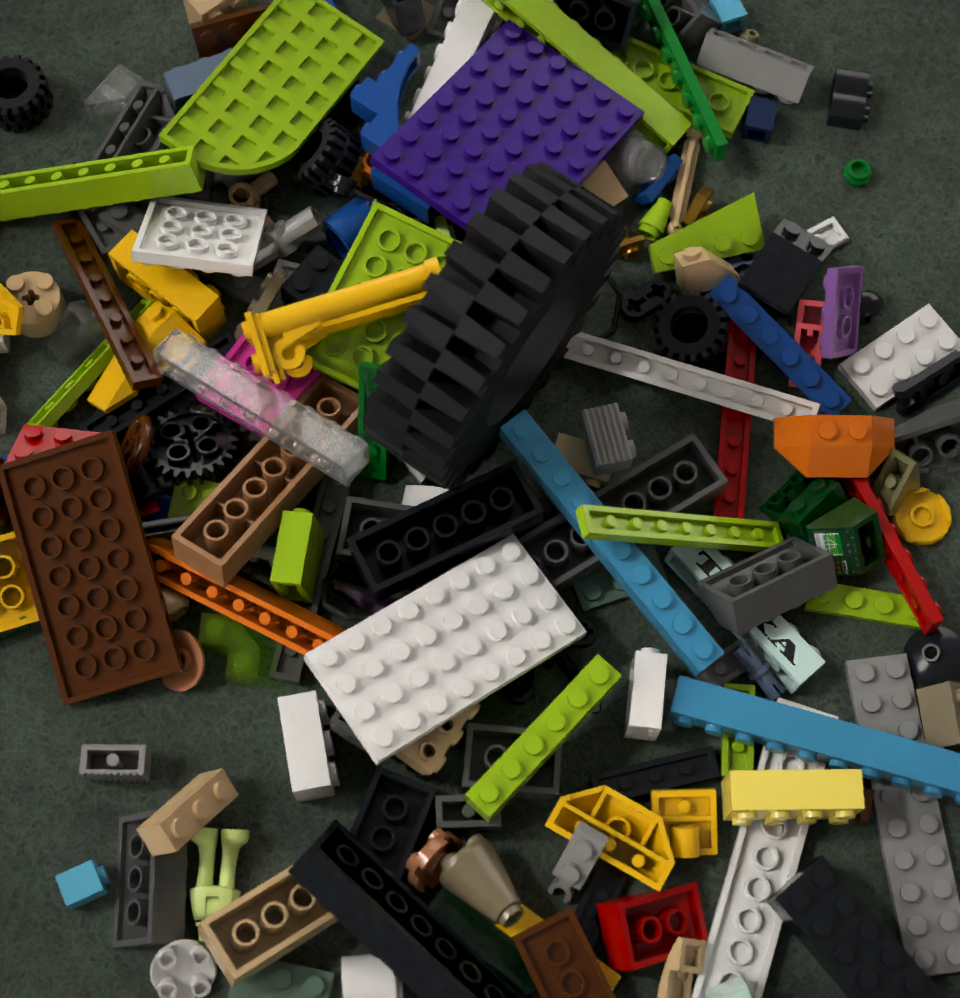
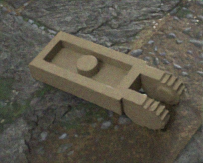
M281 268L274 274L269 272L260 288L264 289L260 299L255 297L246 312L251 311L253 314H260L269 311L281 290L282 284L287 280L288 273ZM242 322L238 324L237 330L233 334L236 341L243 334Z

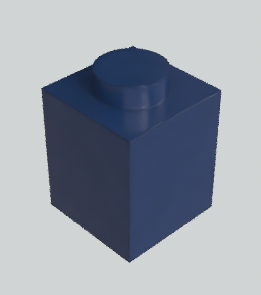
M751 97L741 138L768 144L773 131L778 102L770 101L763 97Z

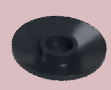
M939 626L935 632L924 635L920 629L908 639L903 654H907L911 677L916 682L924 686H931L946 681H954L960 675V638L952 630ZM930 649H936V657L932 659L927 658V652Z

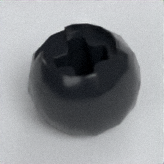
M872 290L862 292L859 325H866L871 322L870 319L872 317L883 315L884 302L877 292Z

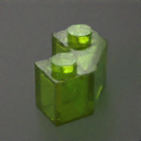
M202 613L198 643L201 644L203 652L228 653L225 676L230 684L261 686L264 654L260 646L239 622L224 614Z

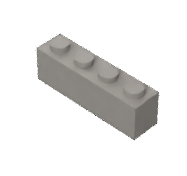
M713 27L705 36L696 65L713 73L727 76V79L734 82L753 86L752 89L760 94H774L778 96L781 102L786 104H799L815 67Z

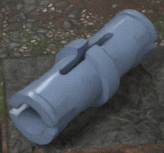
M747 640L736 646L738 649L734 648L731 654L736 657L748 672L747 677L749 680H754L769 700L773 701L780 696L778 692L783 693L786 688L781 685L769 670L770 665L768 662L760 659Z

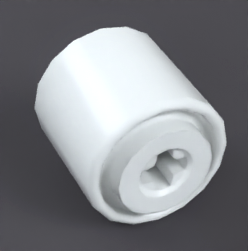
M372 954L342 957L343 998H404L403 982L397 979L393 971L379 958Z

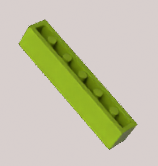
M597 654L465 794V801L489 823L619 684L622 675Z

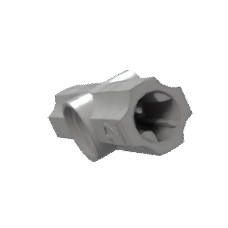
M309 206L287 221L280 220L270 226L263 233L253 272L277 257L284 258L290 255L303 241L323 230L325 225L318 211Z

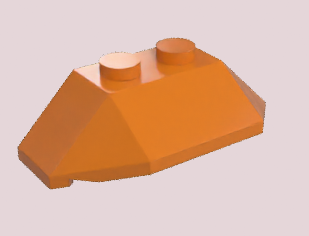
M873 415L773 418V448L806 478H868L890 454L892 448H895L894 418Z

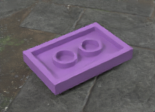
M851 265L827 268V274L823 282L826 291L825 303L821 310L823 332L819 338L821 358L833 359L857 352L864 266Z

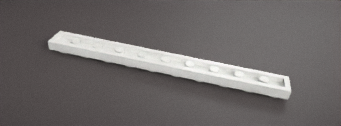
M582 332L572 337L566 346L569 349L564 356L566 359L770 421L777 417L817 415L820 407L819 403Z

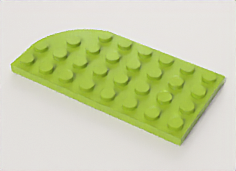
M274 0L161 131L159 141L169 148L194 145L198 152L197 161L201 168L215 173L250 175L276 168L297 154L315 132L321 121L328 116L381 51L385 41L324 0Z

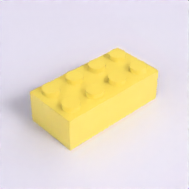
M862 769L729 771L721 781L723 821H732L734 826L751 825L752 820H764L765 825H782L784 820H796L798 825L816 824L818 819H829V824L841 825L849 823L848 819L856 818L855 816L865 809Z

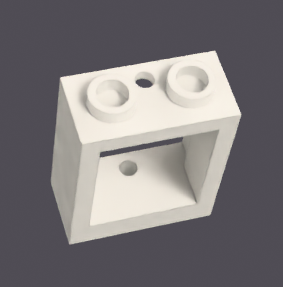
M646 647L642 648L641 651H635L630 665L624 738L655 741L661 731L668 654L660 653L659 649Z

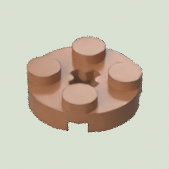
M441 828L434 830L422 850L413 853L408 858L405 867L409 870L408 882L421 893L425 892L423 887L426 885L433 889L440 884V874L443 870L440 867L441 860L447 854L461 850L463 846L462 841L450 831L444 832Z

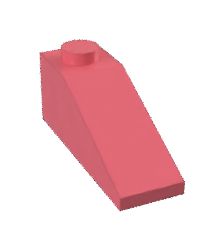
M799 299L794 341L822 368L823 358H821L819 338L823 332L821 310L825 302ZM789 379L788 386H789V387H797V386Z

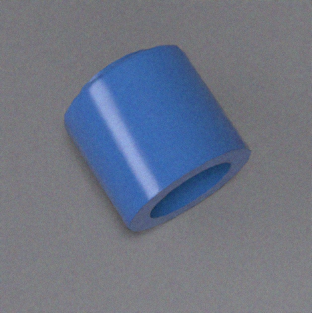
M356 196L322 221L325 225L323 229L325 237L344 260L371 210L368 207L370 201L360 196Z

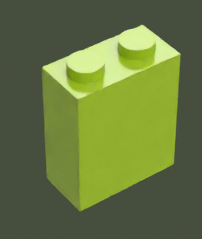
M294 508L293 511L283 510L270 583L279 596L289 601L313 604L325 534L314 513L307 509Z

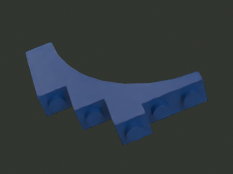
M412 43L404 51L400 50L397 53L393 64L387 71L383 70L379 74L376 82L367 76L361 85L357 84L350 94L352 112L367 121L360 132L362 150L371 156L400 128L399 112L402 97L409 80L420 66V48ZM375 166L372 167L373 189L427 224L437 214V210Z

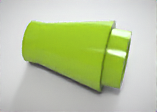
M659 197L651 209L638 222L639 228L637 232L653 242L658 241L659 237H663L671 209L674 206L673 203L663 197Z

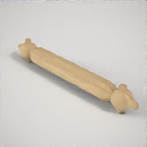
M693 124L686 131L688 139L683 144L681 154L683 162L678 168L679 173L672 197L674 206L669 215L670 223L666 226L667 235L683 228L681 223L687 213L700 149L698 140L702 137L700 131H696Z

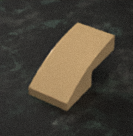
M684 937L677 938L666 960L657 998H691L693 974L703 975L707 941Z

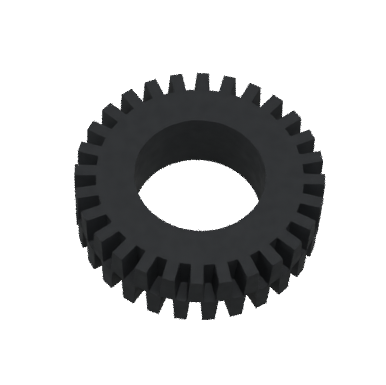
M538 161L537 165L531 163L525 167L522 174L516 172L512 175L504 191L498 188L489 197L484 215L477 211L467 222L465 239L462 243L455 239L444 253L445 266L438 275L431 272L422 285L428 291L421 303L410 305L402 321L408 324L404 332L391 339L385 352L391 358L377 369L373 379L377 386L367 396L365 406L369 410L363 416V424L366 425L363 430L365 435L444 489L451 490L456 484L458 486L466 480L468 474L473 475L479 469L483 459L488 460L495 452L500 441V427L524 409L528 410L532 404L533 395L538 388L543 389L550 380V371L555 363L561 362L569 349L566 346L570 339L579 334L586 321L583 317L598 301L601 295L598 290L609 279L613 270L610 266L618 258L622 249L620 243L625 238L627 232L625 229L628 223V218L625 217L626 214L544 162Z

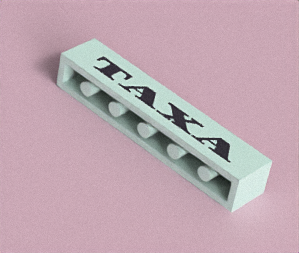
M673 546L664 560L704 603V599L696 588V582L734 565L730 558L723 556L717 549ZM778 615L772 621L764 622L752 628L748 633L740 635L733 633L738 639L742 641L747 640L760 659L768 662L770 665L769 670L791 695L825 664L818 649L809 645L800 636L798 629L792 623L787 622L781 615Z

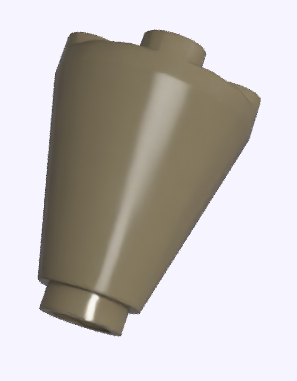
M475 834L467 841L466 846L456 854L451 852L441 860L440 867L443 870L439 881L454 896L495 924H501L504 928L513 926L522 917L524 910L521 907V901L489 839H484L481 834Z

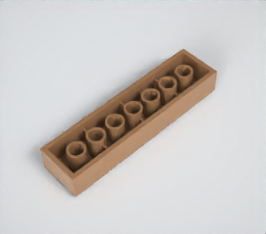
M322 374L171 536L175 558L225 588L280 526L283 510L293 511L358 438V393Z

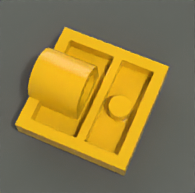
M715 788L651 790V811L663 819L673 857L696 858L701 855H718Z

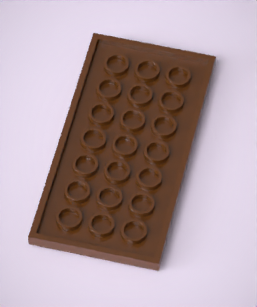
M108 430L1 464V487L64 706L184 670L116 431Z

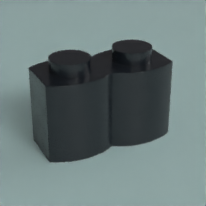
M837 67L832 81L826 125L859 131L862 122L867 123L870 106H866V98H871L874 82H869L870 73Z

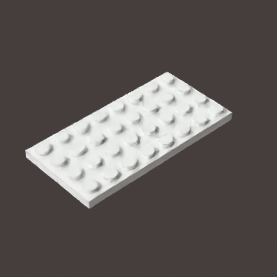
M513 534L304 655V661L374 763L378 765L580 640L587 631Z

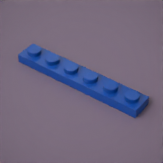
M730 274L726 276L709 293L713 300L719 302L725 314L810 401L820 404L819 410L824 415L828 413L830 415H837L852 399L746 291L737 286L738 282Z

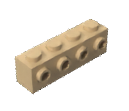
M476 703L394 755L421 775L437 773L446 761L444 754L450 745L454 746L460 740L464 733L461 728L467 719L471 720L477 714L481 704Z

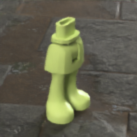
M202 828L190 839L199 849L196 887L189 889L193 918L197 920L195 926H199L200 921L240 898L241 891L235 889L236 864L240 848L248 843L250 830L221 829L222 858L219 885H213L219 829ZM198 934V941H203L201 936Z

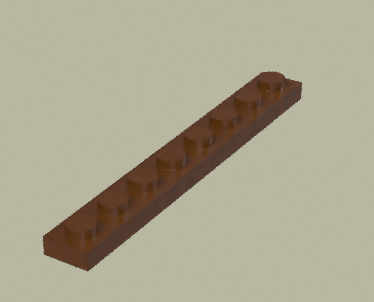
M81 217L53 221L52 230L132 391L160 386L162 375Z

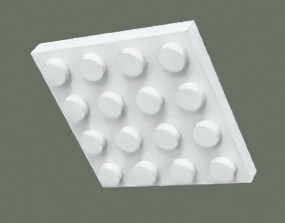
M169 196L152 198L132 249V261L141 262L145 265L158 264L171 266L175 269L189 268L201 270L205 273L220 272L236 277H252L266 224L267 209Z

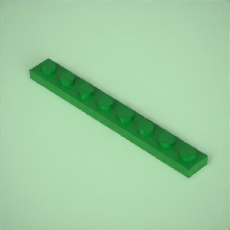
M644 0L641 16L644 22L648 21L651 27L652 40L654 43L659 44L662 61L665 65H669L674 86L679 87L682 103L685 108H689L692 114L693 126L702 135L704 150L706 153L710 152L714 162L724 160L728 142L660 0Z

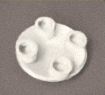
M189 939L177 940L165 945L157 952L150 967L151 982L160 998L205 997L211 991V985L217 973L216 961L207 946Z

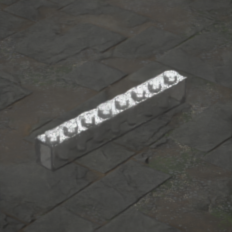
M175 328L152 350L154 362L159 372L346 487L369 463V444L362 437L352 435L337 422L324 418L312 407L304 406L294 400L289 393L276 389L264 378L256 377L246 371L239 363L226 359L216 349L208 348L198 342L193 335L185 334Z

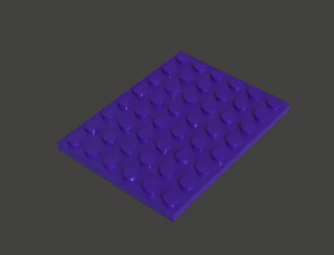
M508 20L371 156L370 164L466 231L467 222L477 211L484 215L489 197L498 188L504 191L509 178L516 172L522 174L525 167L531 163L537 165L538 161L544 162L574 182L582 185L642 120L645 112L539 41L523 28Z

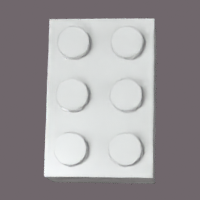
M316 690L277 697L291 787L297 802L335 796L334 787L340 786L335 761L330 762L329 756L335 755L330 730L324 729V725L330 724L325 700L318 699Z

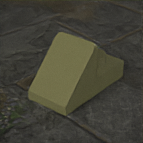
M892 448L872 487L875 497L881 499L886 515L895 516L908 490H920L919 463L899 450Z

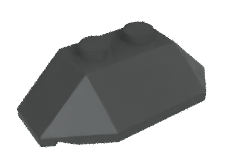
M146 81L139 82L92 161L158 151L163 148L164 144L159 141V134L173 119L175 112L162 84Z

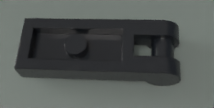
M954 350L909 380L895 383L892 389L894 397L897 398L895 402L897 413L908 415L959 383L960 352Z

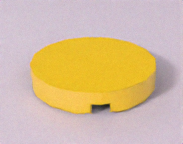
M924 487L920 488V490H908L895 516H891V522L896 526L899 536L907 543L917 546H929L940 541L948 532L952 521L951 509L946 500L941 495H936L930 489Z

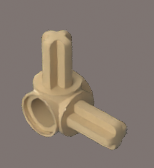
M266 171L250 184L247 182L236 183L229 189L230 205L260 208V197L276 186L278 180L272 172ZM242 198L247 199L244 203L236 202ZM268 215L264 232L274 224V221Z

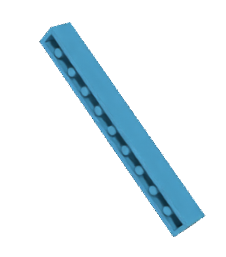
M524 409L500 427L499 438L582 538L575 510L582 504L604 505ZM583 539L694 677L725 653L635 543Z
M679 675L667 718L673 719V723L678 726L692 728V725L705 728L704 732L713 736L722 737L723 734L736 737L735 741L741 744L754 745L755 742L766 745V749L773 753L785 754V751L798 754L797 758L805 762L816 763L817 760L829 763V768L862 769V777L877 781L879 778L892 781L891 785L897 788L911 789V787L922 789L923 794L929 797L942 798L947 796L954 798L955 803L960 805V753L689 677Z

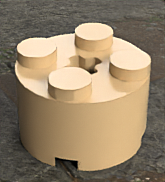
M29 271L19 275H12L7 279L5 288L24 306L21 327L23 335L31 338L46 337L63 324L67 316V304L57 283L50 274Z

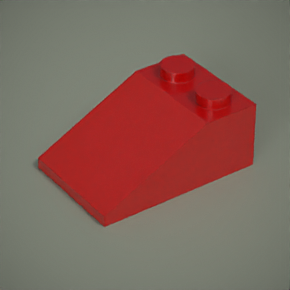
M697 882L661 888L660 892L651 890L596 904L608 965L612 970L634 971L666 961L678 937L703 941L708 939Z

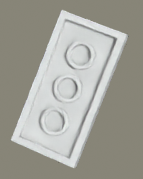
M927 304L840 363L838 369L875 412L895 398L892 389L895 383L909 380L954 350L960 352V339L931 305Z

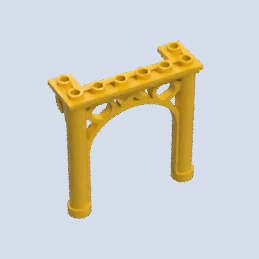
M437 257L423 260L424 264L260 314H253L251 311L244 313L246 321L242 322L241 326L246 341L254 346L256 350L255 354H251L256 373L263 372L264 378L268 379V381L274 380L276 386L282 385V381L287 380L286 373L293 378H303L311 372L313 367V359L310 355H306V351L327 338L328 334L407 311L410 305L420 304L428 291L422 285L431 272L438 275L441 271Z

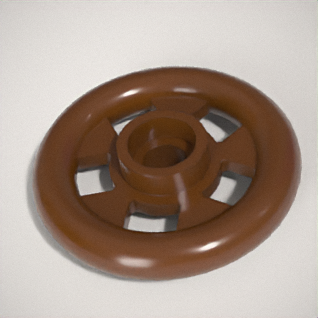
M146 414L138 415L131 422L122 441L121 451L128 475L138 467L144 466L150 449L153 424L151 418Z

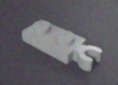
M580 821L552 872L556 877L550 884L548 893L552 895L556 888H561L566 894L563 902L568 903L575 892V888L581 890L609 837Z

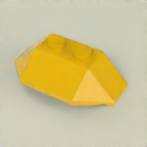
M607 785L560 797L545 824L546 827L570 840L580 821L586 823L609 837L599 855L601 859L660 892L675 864L661 816Z

